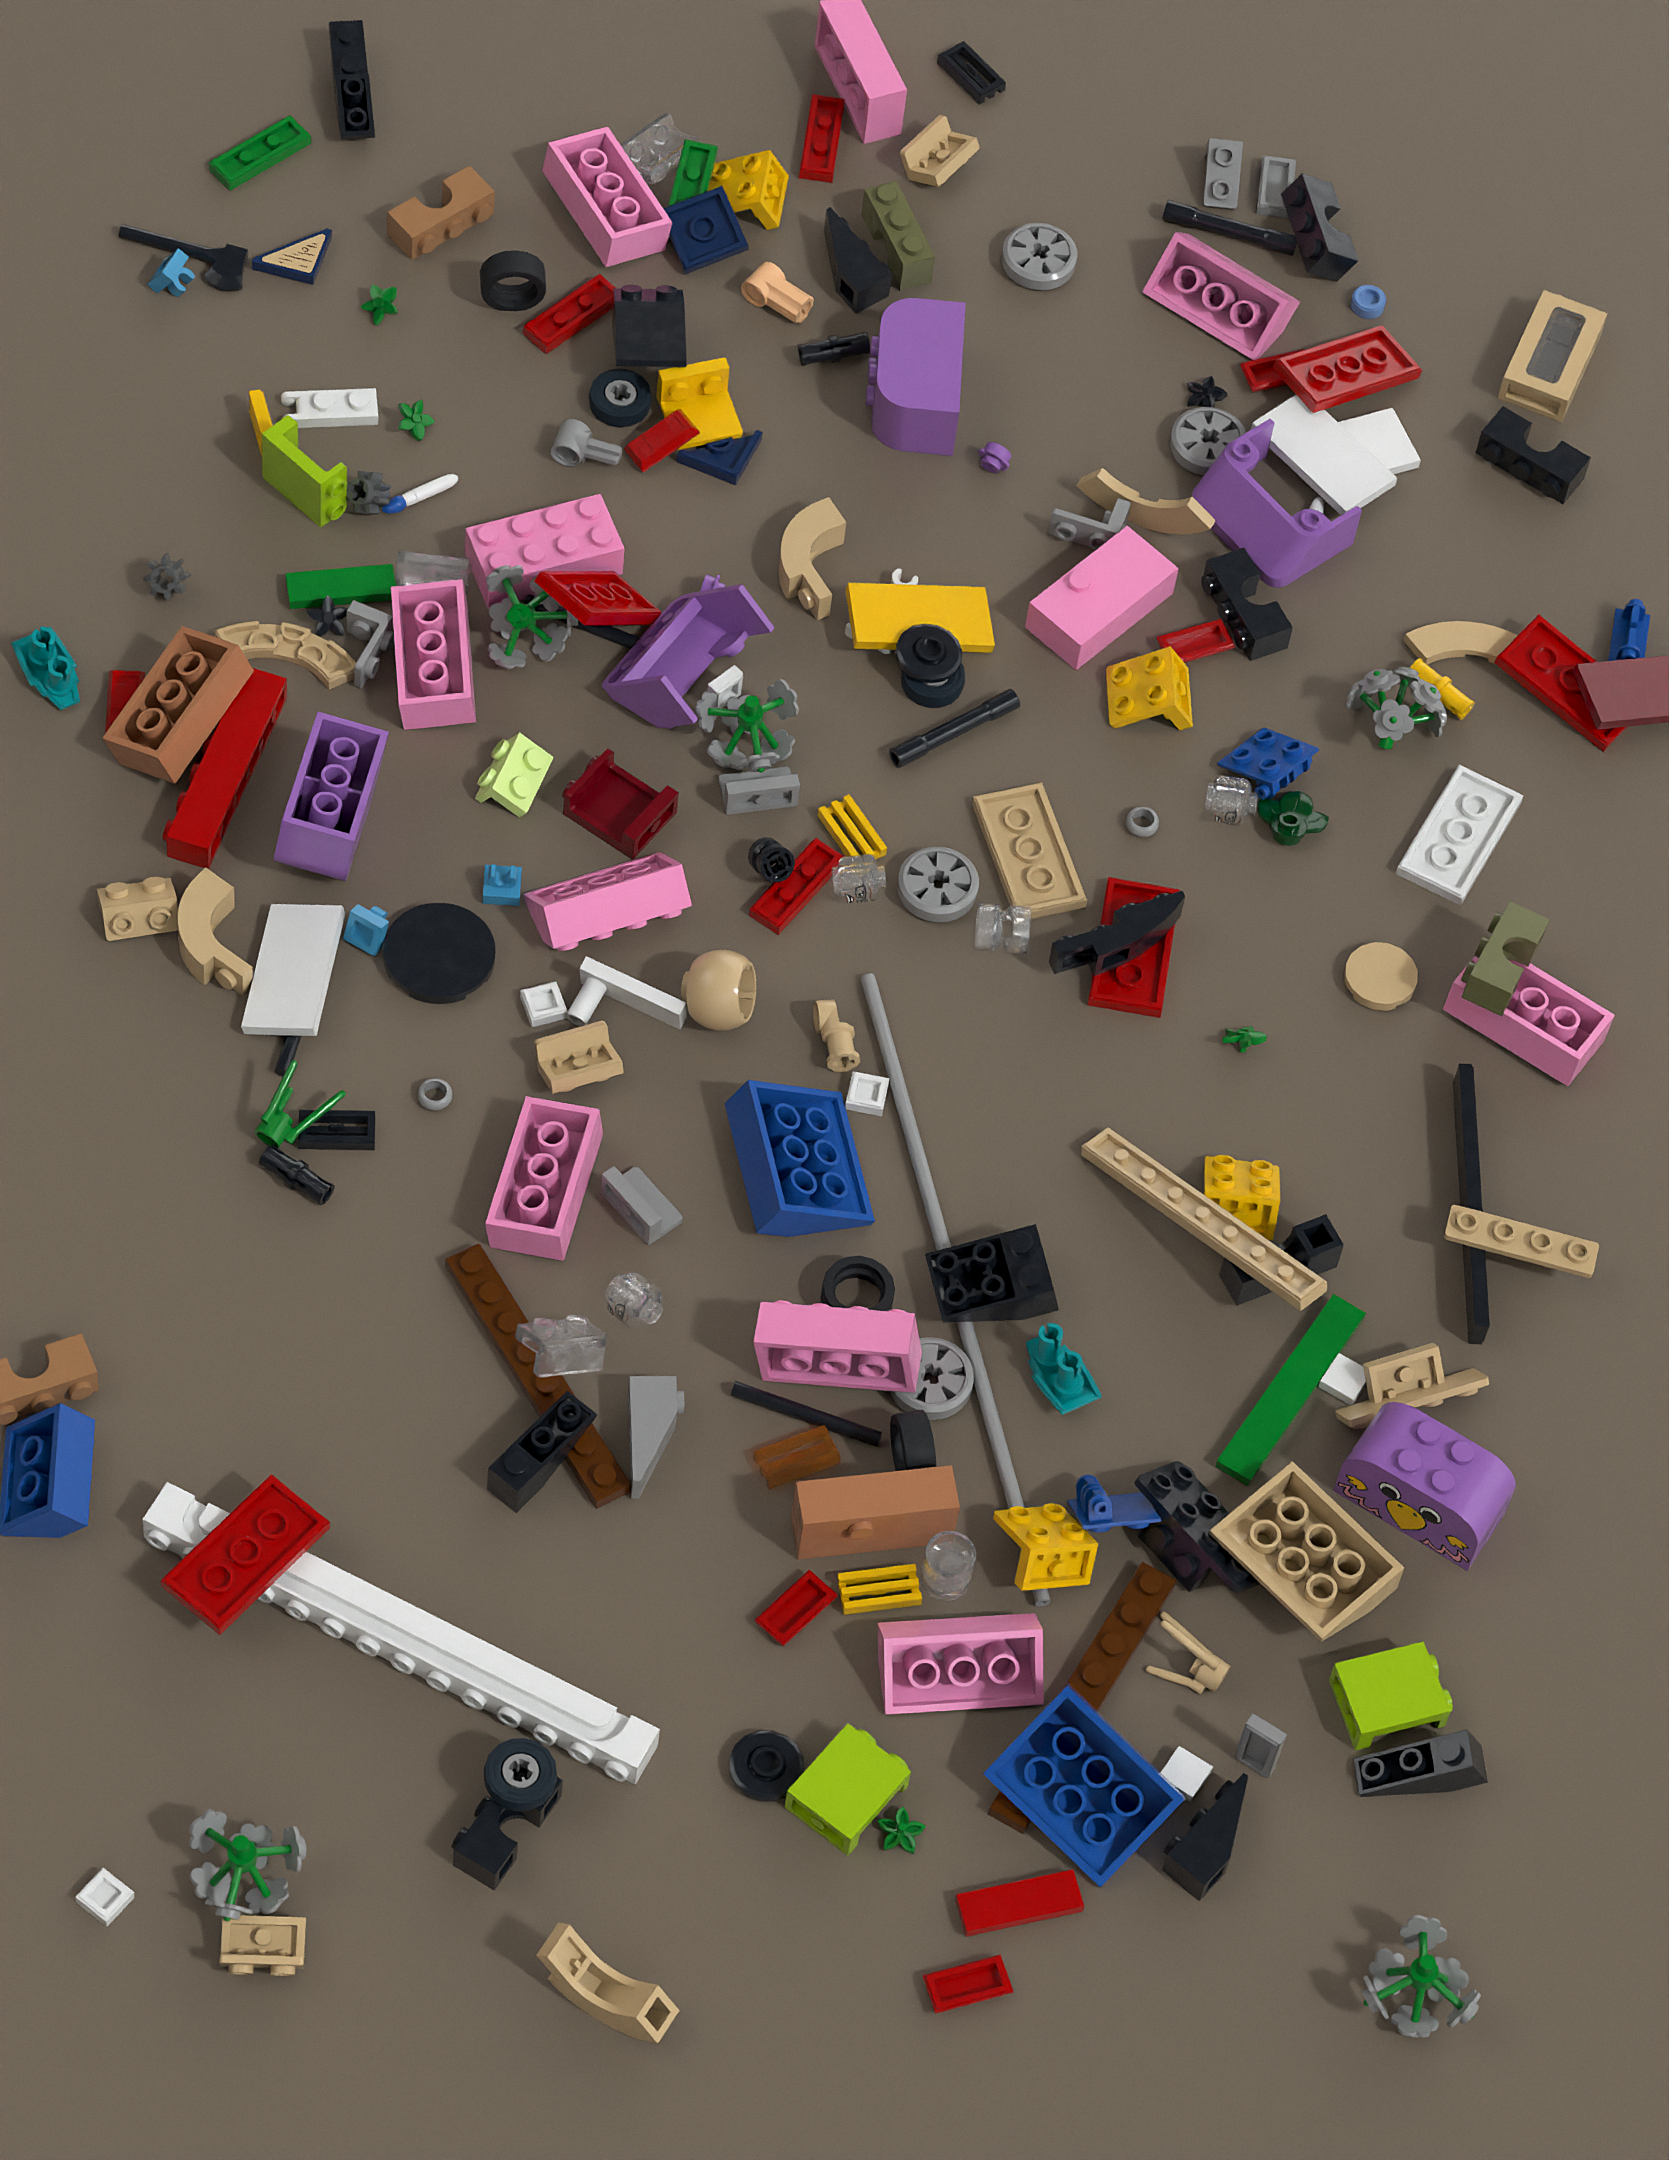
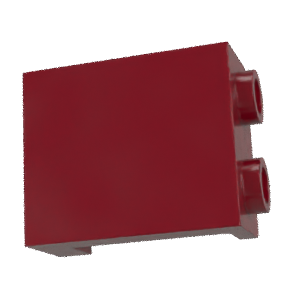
M607 748L599 757L596 755L588 762L584 773L578 780H571L565 787L562 794L564 798L563 815L631 860H634L677 813L679 792L668 785L660 793L616 765L614 763V751Z

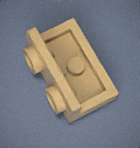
M939 115L900 151V156L908 180L939 187L959 167L965 164L980 147L976 137L951 132L947 117Z
M150 877L143 882L132 884L116 882L107 885L106 888L97 889L98 903L103 917L105 936L108 941L178 930L177 896L171 878Z
M603 1020L534 1041L538 1072L553 1094L571 1091L575 1087L595 1081H605L610 1077L624 1073L622 1060L609 1041L608 1026Z
M240 1915L239 1920L231 1919L228 1922H225L222 1918L220 1966L228 1967V1974L252 1975L253 1968H270V1975L294 1976L295 1969H304L306 1917Z

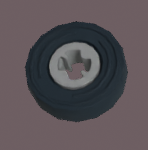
M611 369L601 373L593 381L589 392V403L595 417L606 425L618 428L630 427L641 422L648 415L652 403L650 386L643 376L627 369ZM619 395H622L626 397V400L623 397L622 401L616 400L615 397L618 399Z
M962 663L955 675L946 681L937 683L920 682L908 676L901 669V686L906 696L914 703L927 708H941L952 704L960 696L965 684V670Z
M527 1738L509 1739L497 1745L487 1758L484 1767L485 1788L492 1800L501 1807L516 1812L530 1811L543 1805L552 1795L557 1782L556 1762L549 1750L537 1741ZM519 1768L527 1769V1777L529 1779L525 1780L522 1777L521 1782L515 1781L512 1770L515 1769L516 1772H519Z

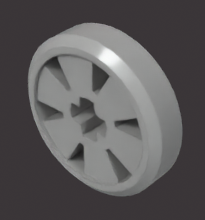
M1030 223L1017 227L1006 237L1003 244L1001 262L1006 274L1017 284L1034 290H1049L1065 284L1072 277L1076 268L1077 248L1072 238L1060 228L1045 223Z
M1214 407L1193 408L1180 415L1172 427L1170 436L1171 453L1182 467L1190 472L1204 476L1225 447L1233 440L1245 434L1246 430L1242 423L1227 411Z
M927 847L912 853L903 862L899 871L897 890L903 905L915 916L931 922H948L962 917L973 907L978 894L979 877L972 862L960 852L946 847ZM934 880L942 881V888H935Z
M933 1337L919 1338L922 1355L916 1392L890 1391V1394L896 1404L905 1412L924 1410L929 1420L947 1418L960 1411L970 1398L974 1382L972 1364L967 1355L958 1346L947 1340ZM925 1373H931L932 1378L938 1376L937 1383L930 1384L929 1380L924 1381Z

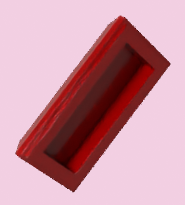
M1304 349L1240 363L1251 391L1255 393L1286 386L1285 381L1273 369L1275 360L1303 351Z
M677 409L628 443L623 449L642 473H644L700 434V432L681 409Z
M1222 619L1156 638L1161 649L1171 646L1184 663L1226 652L1236 647Z
M128 670L109 671L105 733L145 679V672Z
M809 1569L754 1621L784 1647L835 1600L838 1594Z
M1001 1954L922 1976L935 2014L1014 1992Z

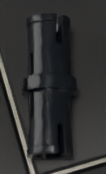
M867 332L839 338L836 335H831L827 337V340L798 344V355L802 366L828 360L836 363L840 362L841 358L870 353V342Z
M273 1144L264 1150L259 1159V1165L284 1180L285 1186L291 1190L296 1188L320 1206L329 1200L334 1191L335 1185L311 1171L307 1163L302 1160L296 1161Z

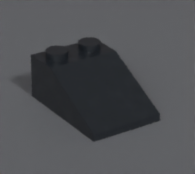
M624 285L621 289L613 288L612 330L616 366L686 367L683 290H677V288L669 285L658 286L656 289H642L638 285Z

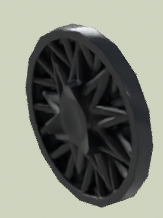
M919 624L910 627L901 634L896 644L895 656L899 667L908 676L920 682L937 683L946 681L955 675L962 662V649L959 641L950 631L938 625Z
M757 1730L745 1735L734 1745L729 1757V1775L735 1787L746 1797L760 1802H774L785 1798L788 1789L804 1773V1759L798 1745L787 1735L773 1730Z

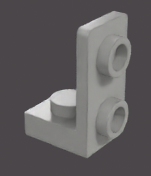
M1209 138L1206 143L1204 158H1207L1203 198V205L1205 207L1236 209L1243 141Z
M1118 498L1113 511L1106 510L1102 522L1054 508L1051 514L1048 533L1061 540L1072 541L1097 550L1126 527L1131 502Z
M353 600L347 610V632L360 640L369 641L354 668V686L362 688L368 678L373 679L380 665L379 658L384 651L389 652L393 646V616Z

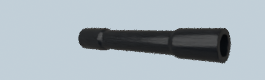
M1172 200L1167 201L1162 218L1163 220L1184 226L1198 227L1258 244L1266 249L1291 256L1294 255L1297 245L1295 235L1271 228L1264 229L1218 216Z
M1009 688L985 700L980 706L922 735H916L890 748L889 756L893 764L897 768H901L925 756L930 750L988 721H994L1020 707V700L1016 692Z

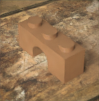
M469 165L442 181V204L444 207L429 208L423 205L416 197H413L388 211L387 235L413 260L422 254L430 253L436 246L448 239L458 237L464 230L478 222L486 221L494 214L495 191Z
M82 1333L44 1345L48 1368L43 1374L35 1378H23L16 1375L12 1371L7 1357L0 1359V1425L11 1423L17 1417L31 1412L39 1413L71 1399L75 1401L85 1399L93 1392L99 1391L98 1373Z

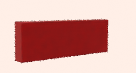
M812 94L799 179L827 183L833 182L845 99Z
M599 273L523 326V335L541 351L548 354L613 309V288L616 287Z
M815 837L795 859L792 874L784 881L774 882L750 908L749 916L779 935L844 864L845 856Z
M1074 1869L956 1894L955 1897L965 1937L1079 1913L1084 1910V1902Z

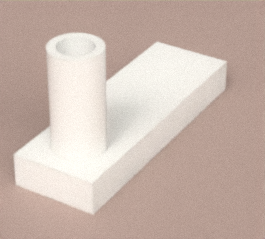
M586 956L579 968L580 980L583 986L566 1014V1018L570 1022L580 1027L588 1023L602 996L606 995L680 1030L687 1019L686 1002Z

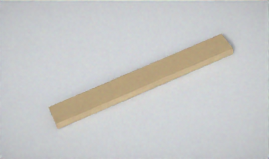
M1109 1127L1081 1146V1155L1299 1311L1327 1292V1281Z

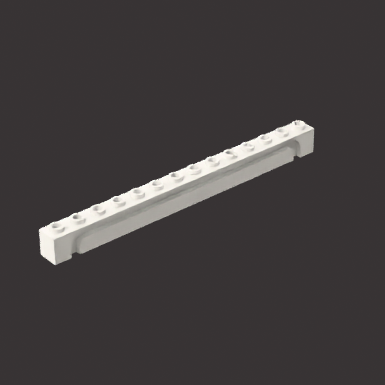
M167 1482L143 1518L144 1538L153 1547L162 1551L168 1549L180 1555L183 1559L230 1513L210 1503L205 1506L196 1501L194 1495ZM305 1552L258 1598V1600L264 1603L273 1602L285 1608L287 1613L300 1621L307 1619L319 1625L326 1634L333 1638L339 1639L343 1637L355 1643L360 1651L369 1656L378 1655L390 1661L397 1670L405 1674L414 1673L426 1679L427 1683L438 1691L446 1692L448 1690L460 1696L468 1706L474 1709L481 1710L484 1708L497 1715L501 1722L510 1727L516 1728L519 1726L531 1732L543 1744L550 1746L555 1744L567 1750L571 1757L581 1763L591 1762L603 1768L608 1776L617 1781L623 1782L626 1780L636 1785L658 1747L659 1728L633 1715L628 1718L618 1713L617 1707L308 1552Z

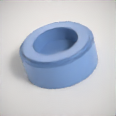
M1373 285L1359 286L1354 290L1351 299L1352 311L1364 319L1379 317L1383 313L1386 304L1384 292Z

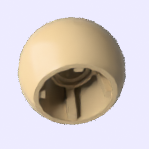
M726 949L712 950L697 957L693 961L690 971L685 972L681 985L682 1001L686 1002L690 1016L703 1027L716 1031L732 1030L745 1024L753 1013L756 999V974L753 964L745 956Z

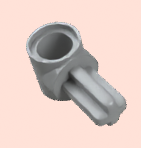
M567 419L560 425L550 454L557 463L568 467L577 466L580 462L584 463L586 458L617 465L621 459L622 448L618 445L592 439V432L586 424L575 419Z

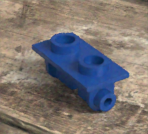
M1631 599L1625 605L1624 610L1615 609L1608 661L1645 658L1650 615L1645 614L1646 608L1641 600Z

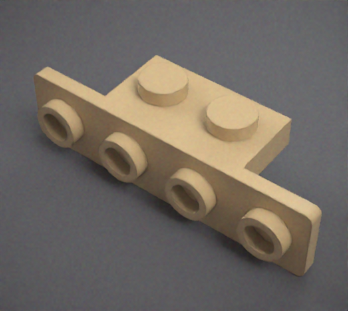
M1455 1204L1451 1206L1444 1238L1449 1241L1586 1278H1591L1593 1275L1599 1250V1244L1593 1241Z
M1429 1343L1364 1363L1363 1369L1369 1400L1337 1409L1335 1413L1338 1420L1351 1428H1366L1385 1403L1399 1402L1414 1408L1419 1406L1434 1407L1443 1403V1399L1455 1395L1470 1396L1477 1393L1478 1388L1489 1385L1488 1376L1475 1368L1444 1377L1439 1346Z

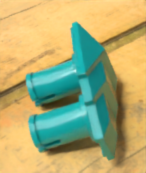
M42 626L40 631L36 628L31 635L11 643L30 686H35L43 698L47 697L59 710L80 703L77 688L79 679L74 669L77 668V665L51 626Z
M1047 1323V1332L1045 1333L1046 1328L1042 1325L1039 1329L1038 1337L1027 1341L1026 1346L1031 1359L1028 1361V1364L1034 1374L1031 1378L1045 1397L1061 1415L1102 1398V1394L1083 1363L1081 1355L1075 1351H1070L1066 1345L1062 1346V1328L1055 1323Z

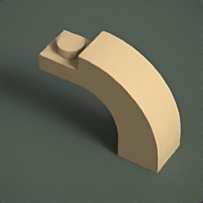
M829 497L807 506L790 521L782 537L778 567L779 582L786 599L799 596L802 606L806 610L810 609L817 621L830 615L832 593L813 567L812 561L819 554L844 544L846 521Z
M205 867L188 885L179 904L178 941L180 953L191 974L204 986L215 976L216 980L228 990L233 989L244 996L251 988L253 980L252 966L221 945L213 935L216 926L235 908L234 887Z
M558 1922L536 1955L551 1972L548 1980L567 1999L587 2014L630 2037L658 2044L680 2011L659 1985L631 1979L604 1963L593 1953L570 1924Z

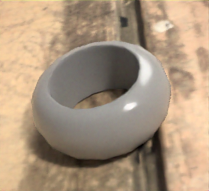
M1144 806L1132 809L1127 814L1125 821L1130 833L1141 838L1153 835L1159 826L1157 814L1152 809ZM1145 817L1152 824L1148 827H1140L1134 823L1133 819Z
M438 1078L424 1081L417 1093L420 1104L432 1111L446 1108L451 1103L453 1097L450 1085ZM430 1089H440L445 1093V1096L440 1100L434 1101L428 1099L425 1093Z

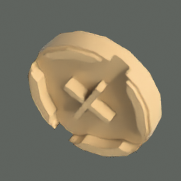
M1373 942L1360 946L1351 953L1344 969V984L1347 991L1349 988L1353 998L1359 1004L1372 1010L1389 1011L1396 1009L1397 1005L1405 1004L1411 999L1418 983V970L1413 959L1403 949L1389 943Z

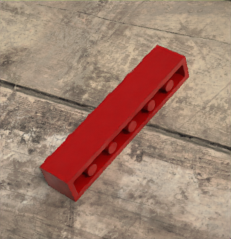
M253 668L254 672L216 724L217 728L214 735L209 734L205 740L202 751L204 756L201 763H194L189 777V783L191 784L187 792L182 791L178 797L176 804L177 814L174 820L169 819L165 825L162 839L167 843V857L198 867L210 868L286 703L287 678Z

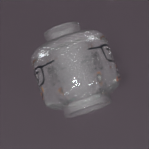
M1221 775L1216 777L1214 783L1207 784L1204 811L1209 812L1210 819L1214 822L1242 825L1247 820L1248 814L1255 815L1258 793L1251 792V783L1247 779Z
M871 854L845 856L839 860L837 867H832L835 896L841 895L845 903L875 901L880 895V888L887 887L885 866H877L876 858Z
M636 1272L621 1274L615 1277L607 1287L605 1293L607 1310L613 1317L633 1329L643 1328L648 1324H654L662 1315L663 1293L659 1286L643 1275Z

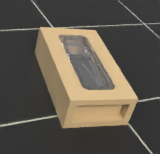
M1543 290L1503 377L1498 399L1562 422L1600 339L1608 313Z

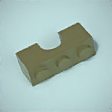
M897 181L865 188L861 216L874 240L884 238L888 251L887 266L899 291L931 283L935 255Z
M1509 901L1503 914L1496 912L1487 932L1492 933L1490 939L1485 936L1482 937L1474 954L1475 957L1479 958L1477 963L1470 960L1463 973L1461 981L1467 984L1461 998L1502 1016L1515 993L1524 968L1511 963L1509 960L1528 967L1543 939L1550 919Z

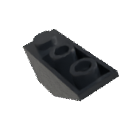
M831 207L826 209L824 235L835 291L857 314L889 297L892 274L889 267L884 262H880L871 252L868 244L856 236L843 217H839Z
M567 1390L488 1467L487 1490L517 1513L546 1484L597 1417V1414Z
M1468 1729L1354 1758L1358 1790L1361 1797L1452 1792L1488 1783L1482 1745Z
M1245 1773L1234 1783L1231 1780L1225 1782L1215 1795L1217 1802L1209 1810L1205 1807L1201 1808L1191 1820L1189 1832L1184 1837L1177 1834L1163 1852L1167 1857L1162 1871L1198 1901L1210 1891L1226 1872L1231 1858L1248 1781V1775Z

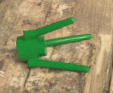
M292 1060L267 1110L260 1118L261 1122L254 1130V1133L268 1146L273 1144L279 1148L284 1141L292 1145L300 1133L344 1098L346 1092L344 1090L339 1091L297 1126L291 1128L293 1120L288 1114L283 1112V1109L293 1093V1089L288 1087L298 1063L296 1060Z

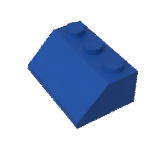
M59 1403L6 1427L0 1498V1535L61 1538L88 1526L95 1419Z

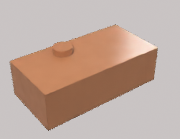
M181 626L102 739L119 764L175 784L254 670L238 644Z
M952 1465L796 1482L790 1518L797 1559L953 1543L960 1504Z

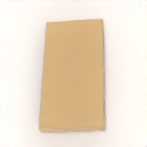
M1042 782L973 797L972 805L1016 922L1086 908V896Z

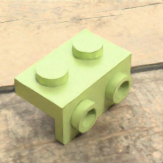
M519 732L507 741L502 739L493 749L491 757L494 760L478 780L477 784L480 786V789L475 799L482 803L492 797L520 818L528 812L554 757Z

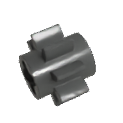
M358 471V478L347 483V500L356 504L354 507V512L378 515L380 512L379 507L389 504V489L391 485H387L382 481V473Z
M166 553L161 558V565L156 560H151L148 563V566L153 571L143 577V580L150 581L153 587L150 592L151 595L157 592L164 593L165 600H169L173 596V589L180 594L187 590L181 582L189 578L191 573L184 572L181 566L184 559H180L177 562L170 561V555ZM165 570L167 575L174 578L169 584L167 578H161V573Z

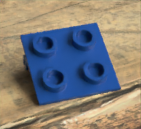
M1262 728L1217 762V765L1256 780V795L1260 799H1271L1280 791V788L1287 787L1300 774L1310 769V764L1312 763L1311 756L1317 753L1319 748L1273 730Z
M1089 1474L1083 1475L1078 1479L1076 1483V1499L1067 1500V1504L1081 1527L1090 1532H1106L1113 1526L1123 1525L1133 1529H1140L1149 1526V1523L1161 1522L1160 1516L1141 1492L1107 1496L1097 1478Z

